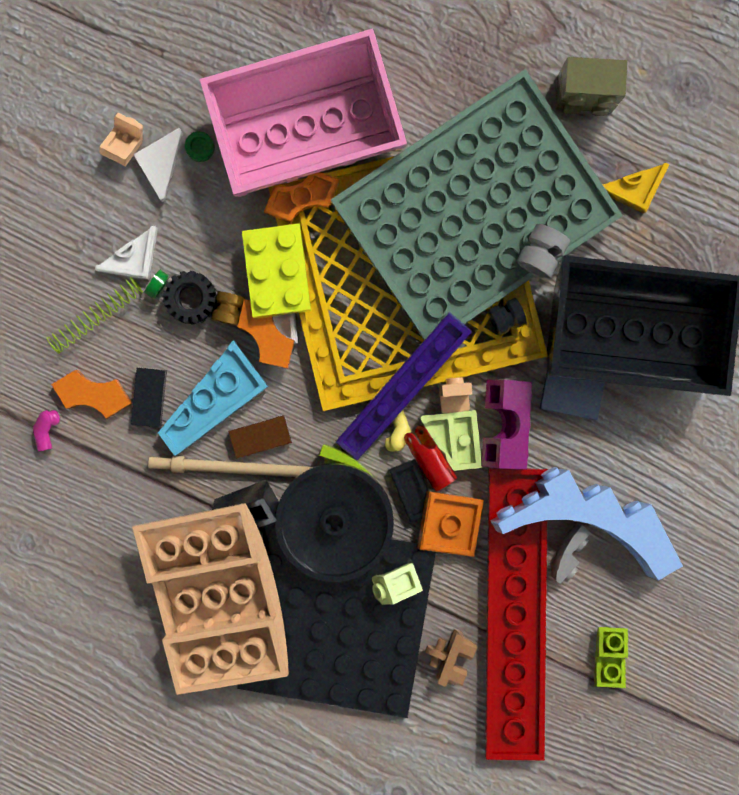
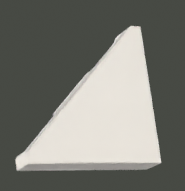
M180 128L134 154L162 202L166 200L168 186L177 160L180 140L183 136Z
M151 226L149 230L117 250L114 255L103 263L96 265L95 271L149 280L158 228Z

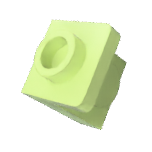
M407 563L390 572L372 577L374 584L372 586L373 593L382 605L398 603L423 591L413 563Z

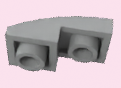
M576 522L564 538L553 563L551 576L559 584L563 580L569 581L578 570L576 566L580 562L571 554L574 551H581L589 541L587 537L591 532L578 522Z

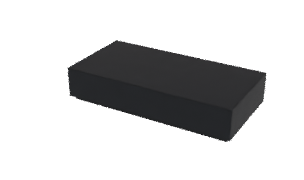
M136 368L131 425L161 428L167 370Z
M412 459L389 469L410 523L422 519L426 491H428L416 459Z

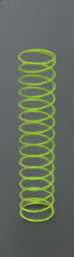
M130 276V277H129L130 280L132 281V283L134 284V286L138 289V291H137L126 279H125V281L127 282V284H128L129 287L131 288V290H132V292H133L135 298L132 297V296L122 287L121 284H119L120 287L122 288V290L124 291V293H125V295H126V297H127V299H128L129 302H127L126 300H124V299L118 294V292L113 288V290H114L115 293L117 294L118 298L120 299V301H121V303H122V306H120V305L107 293V295H108V296L110 297V299L112 300V302H113V304H114V306H115V308H116V311L113 310V309L104 301V299L101 297L102 301L105 303L106 307L108 308V310H109V312H110V316H109L107 313H105V312L99 307V305L95 302V304L98 306L99 310L101 311V313H102V315H103V317H104V320H102V319L91 309V307L88 306L89 309L93 312L94 316L96 317V319H97V321H98V325H97L96 323H94V322L86 315V313H85L84 311H82V312L84 313V315L87 317V319L89 320V322H90V324H91V326H92V329H90L88 326H86V325L82 322V320L79 318V316L76 315V317L79 319V321H80V322L82 323V325L84 326L85 331H86V334L83 333V332L74 324V322H73L72 320H70L71 323H72V324L75 326V328L77 329V331H78V333H79V335H80V338L76 337V336L69 330V328L66 326V324H64L65 328L70 332V334H71V336H72L74 342H71L70 340H68V339L64 336V334L62 333V331L58 328V331H59V332L61 333V335L65 338L68 347L64 346V345L57 339V337H56L53 333H52V336L57 340V342L59 343V345H60L62 351H60V349L58 348V346L56 345V343H55L50 337H46L48 343L50 344V346H51L57 353L60 354V352H63L62 346L65 347V348H69V343H68V341H69L70 343H73V344H74V343H75L74 337H76L77 339H81V334H80V332H81L82 334H84V335H87L86 327H87L89 330H93V325H92V323L95 324L96 326H99V320H98V318H99L100 320H102V321H105L106 319H105L104 314H106L107 316L111 317L112 314H111L110 309H111L112 311H114V312H118V309H117V307H116V304H117L119 307H121V308H124V304H123L122 300L125 301L126 303H129V304H130V300H129L128 295H129L131 298L136 299V295H135L133 289H134L138 294H140V295L143 294V291L141 290V288L139 287V285L136 283V281ZM48 338L55 344L57 349L49 342Z

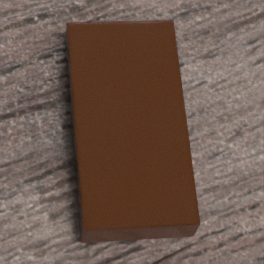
M285 415L228 431L236 459L292 443Z

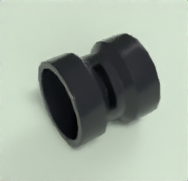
M516 298L507 301L505 306H495L488 309L490 320L499 336L508 333L509 329L514 326L519 328L527 324L525 313Z

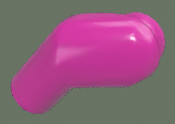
M55 410L41 412L33 426L38 452L52 449L49 430L51 426L57 425L60 422V416Z

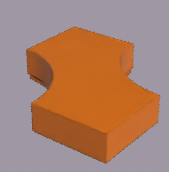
M318 172L308 175L304 181L293 186L274 185L264 213L292 224L295 217L305 209L311 207H325L329 209L331 205L330 200L334 198L340 180Z
M244 299L237 327L250 333L256 340L260 352V363L288 369L295 341L278 331L273 316L254 319L252 317L251 302Z
M76 369L51 384L66 409L79 405H88L100 411L106 419L132 404L118 379L106 383H96L87 379L81 371Z

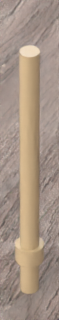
M174 455L172 458L149 457L148 461L149 468L168 469L172 473L201 471L297 477L312 468L308 466L185 459V456Z

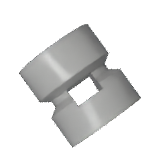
M536 224L528 238L530 246L523 247L516 262L534 275L551 279L558 266L556 258L564 255L570 239L554 228L543 224Z

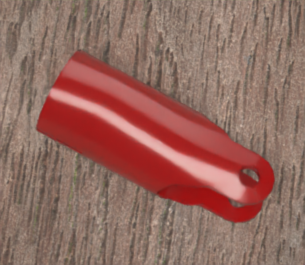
M419 425L416 427L415 433L421 444L412 433L405 434L404 440L432 487L437 492L454 482L457 476L427 429Z

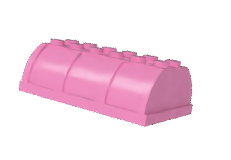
M373 28L199 79L235 197L245 196L253 191L284 182L289 183L301 177L342 165L347 166L362 159L390 151H398L407 147L406 138Z

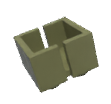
M567 57L557 75L555 109L563 110L566 114H579L581 111H591L592 115L606 116L612 113L626 96L628 60Z

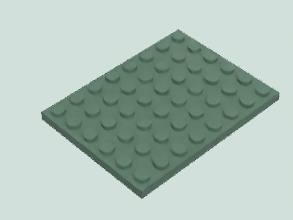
M526 69L330 200L423 340L426 339L448 312L465 324L536 276L519 266L516 262L523 247L530 246L528 238L536 224H543L554 228L570 239V243L564 253L566 255L623 216Z

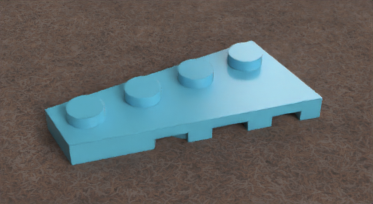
M233 340L222 356L212 365L205 377L191 391L192 393L183 404L177 408L160 429L158 434L174 456H177L269 386Z

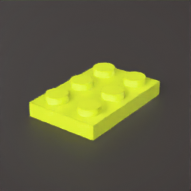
M300 223L242 231L252 317L256 319L311 311Z

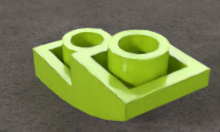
M323 444L319 456L325 457L324 463H345L360 468L372 476L360 462L337 448Z
M598 627L594 687L626 688L625 658H628V628Z

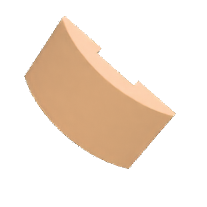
M246 503L134 525L132 527L147 584H153L166 633L162 642L176 695L288 676L285 630L276 583L262 537Z

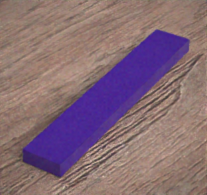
M448 312L338 437L335 443L355 460H358L472 331L452 313Z

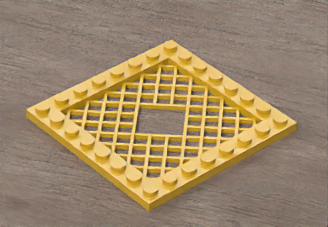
M394 157L324 173L340 180L334 197ZM306 178L299 179V180H296V181H292V182H289V183L279 184V185H280V186H293V185H296V184L301 183V182L304 181ZM274 186L268 187L270 195ZM325 207L308 208L312 210L307 218H305L303 210L292 222V224L300 223L311 304V311L302 312L299 315L322 410L327 411L372 400L404 364V362L390 365L396 353L399 352L407 358L411 356V354L400 348L407 335L412 336L421 343L424 340L419 335L410 331L413 327L412 322L405 328L393 320L401 306L394 296L369 282L376 270L374 266L365 279L352 272L359 258L371 265L373 264L367 256L362 254L363 249L361 247L357 251L345 243L351 233L349 229H347L341 240L327 233L335 219L346 225L338 215V212L336 210L332 212ZM318 209L331 216L324 230L310 222ZM276 218L278 226L291 225ZM308 227L320 233L314 246H312ZM324 237L338 244L330 258L317 250ZM342 247L355 254L348 268L334 261ZM315 255L327 261L320 275ZM331 265L345 272L337 286L324 278ZM349 275L362 282L355 296L341 289ZM529 280L502 298L504 306L507 301L513 298L519 301L525 313L527 324L519 328L515 326L510 328L511 336L502 338L503 335H496L484 328L490 318L488 313L481 325L473 320H469L467 323L478 329L470 342L464 340L462 344L466 345V347L456 349L423 387L446 382L447 378L466 377L548 356ZM322 283L334 289L327 303ZM366 285L380 293L372 307L358 299ZM338 292L352 300L344 314L330 306ZM383 296L397 304L390 318L376 310ZM500 300L494 303L492 307H488L486 311L497 306ZM355 303L369 310L362 324L348 317ZM328 310L341 317L334 331ZM373 313L387 321L379 335L365 327ZM345 320L359 328L351 342L337 334ZM390 324L404 332L397 345L383 338ZM362 331L376 338L369 352L355 345ZM481 332L495 339L474 345ZM335 338L348 345L341 359ZM380 341L394 349L386 363L372 355ZM352 348L366 356L358 370L344 362ZM369 359L383 366L362 372ZM342 366L355 374L344 376Z

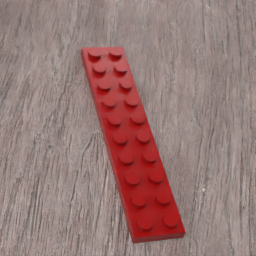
M489 468L486 760L545 761L547 520L526 524L505 534L497 532L490 520L498 517L496 513L499 510L510 505L514 508L523 503L522 498L535 491L539 494L540 491L535 482L542 479L541 474L548 469Z

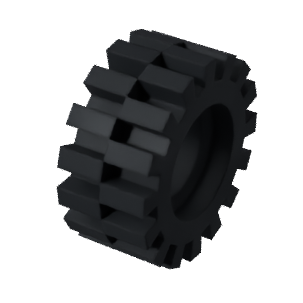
M182 271L180 275L172 276L170 283H166L167 289L163 291V296L165 297V301H163L164 306L167 307L169 315L182 323L195 325L198 322L203 323L207 317L212 316L213 310L217 308L216 288L201 273ZM188 287H195L201 293V302L193 309L184 308L180 302L182 291Z

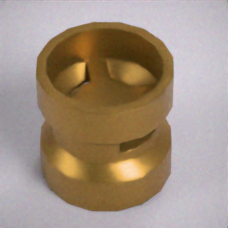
M218 291L216 301L220 306H217V309L213 311L211 320L238 326L240 311L238 309L242 308L243 301L246 298Z

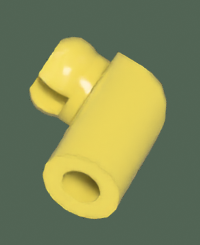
M403 410L392 421L395 429L391 437L385 439V447L390 452L402 450L406 445L404 440L405 434L411 433Z

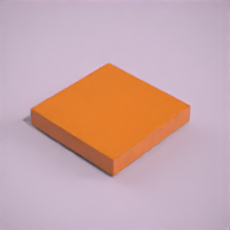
M426 491L417 548L420 550L474 557L484 500Z

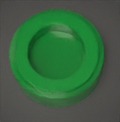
M196 131L186 138L185 150L192 160L205 162L213 156L215 145L207 133Z
M159 270L146 287L144 293L150 298L155 299L168 282L169 275Z

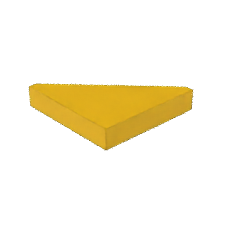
M664 163L602 185L612 199L644 214L647 212L670 164Z

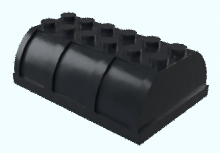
M564 255L553 292L547 345L549 376L731 396L739 330V275Z

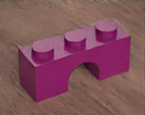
M486 380L485 408L494 409L499 412L502 418V428L495 437H483L481 466L500 469H527L532 382Z

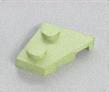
M476 410L420 416L421 422L434 439L453 471L482 468Z

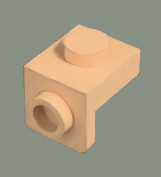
M117 113L114 117V128L99 147L100 154L126 167L143 143V125L131 117Z
M463 377L447 378L446 384L439 385L441 412L469 411V395H472V383H464Z

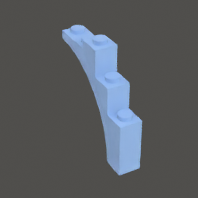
M554 467L542 473L543 478L535 482L540 491L539 494L535 491L522 498L523 503L514 508L510 505L499 510L496 513L498 517L490 520L495 530L502 534L523 525L544 520L584 522L602 529L618 540L636 558L648 577L660 580L683 567L652 504L633 501L623 507L624 511H622L611 487L599 486L598 484L582 491L584 495H582L570 471Z

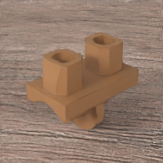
M454 629L446 651L444 648L447 640L443 638L438 639L436 646L427 645L425 650L426 653L432 656L429 663L431 667L437 668L440 659L442 660L436 678L438 679L437 683L444 687L447 686V683L463 686L467 676V669L455 665L456 659L459 655L472 660L477 649L476 643L465 638L462 631Z

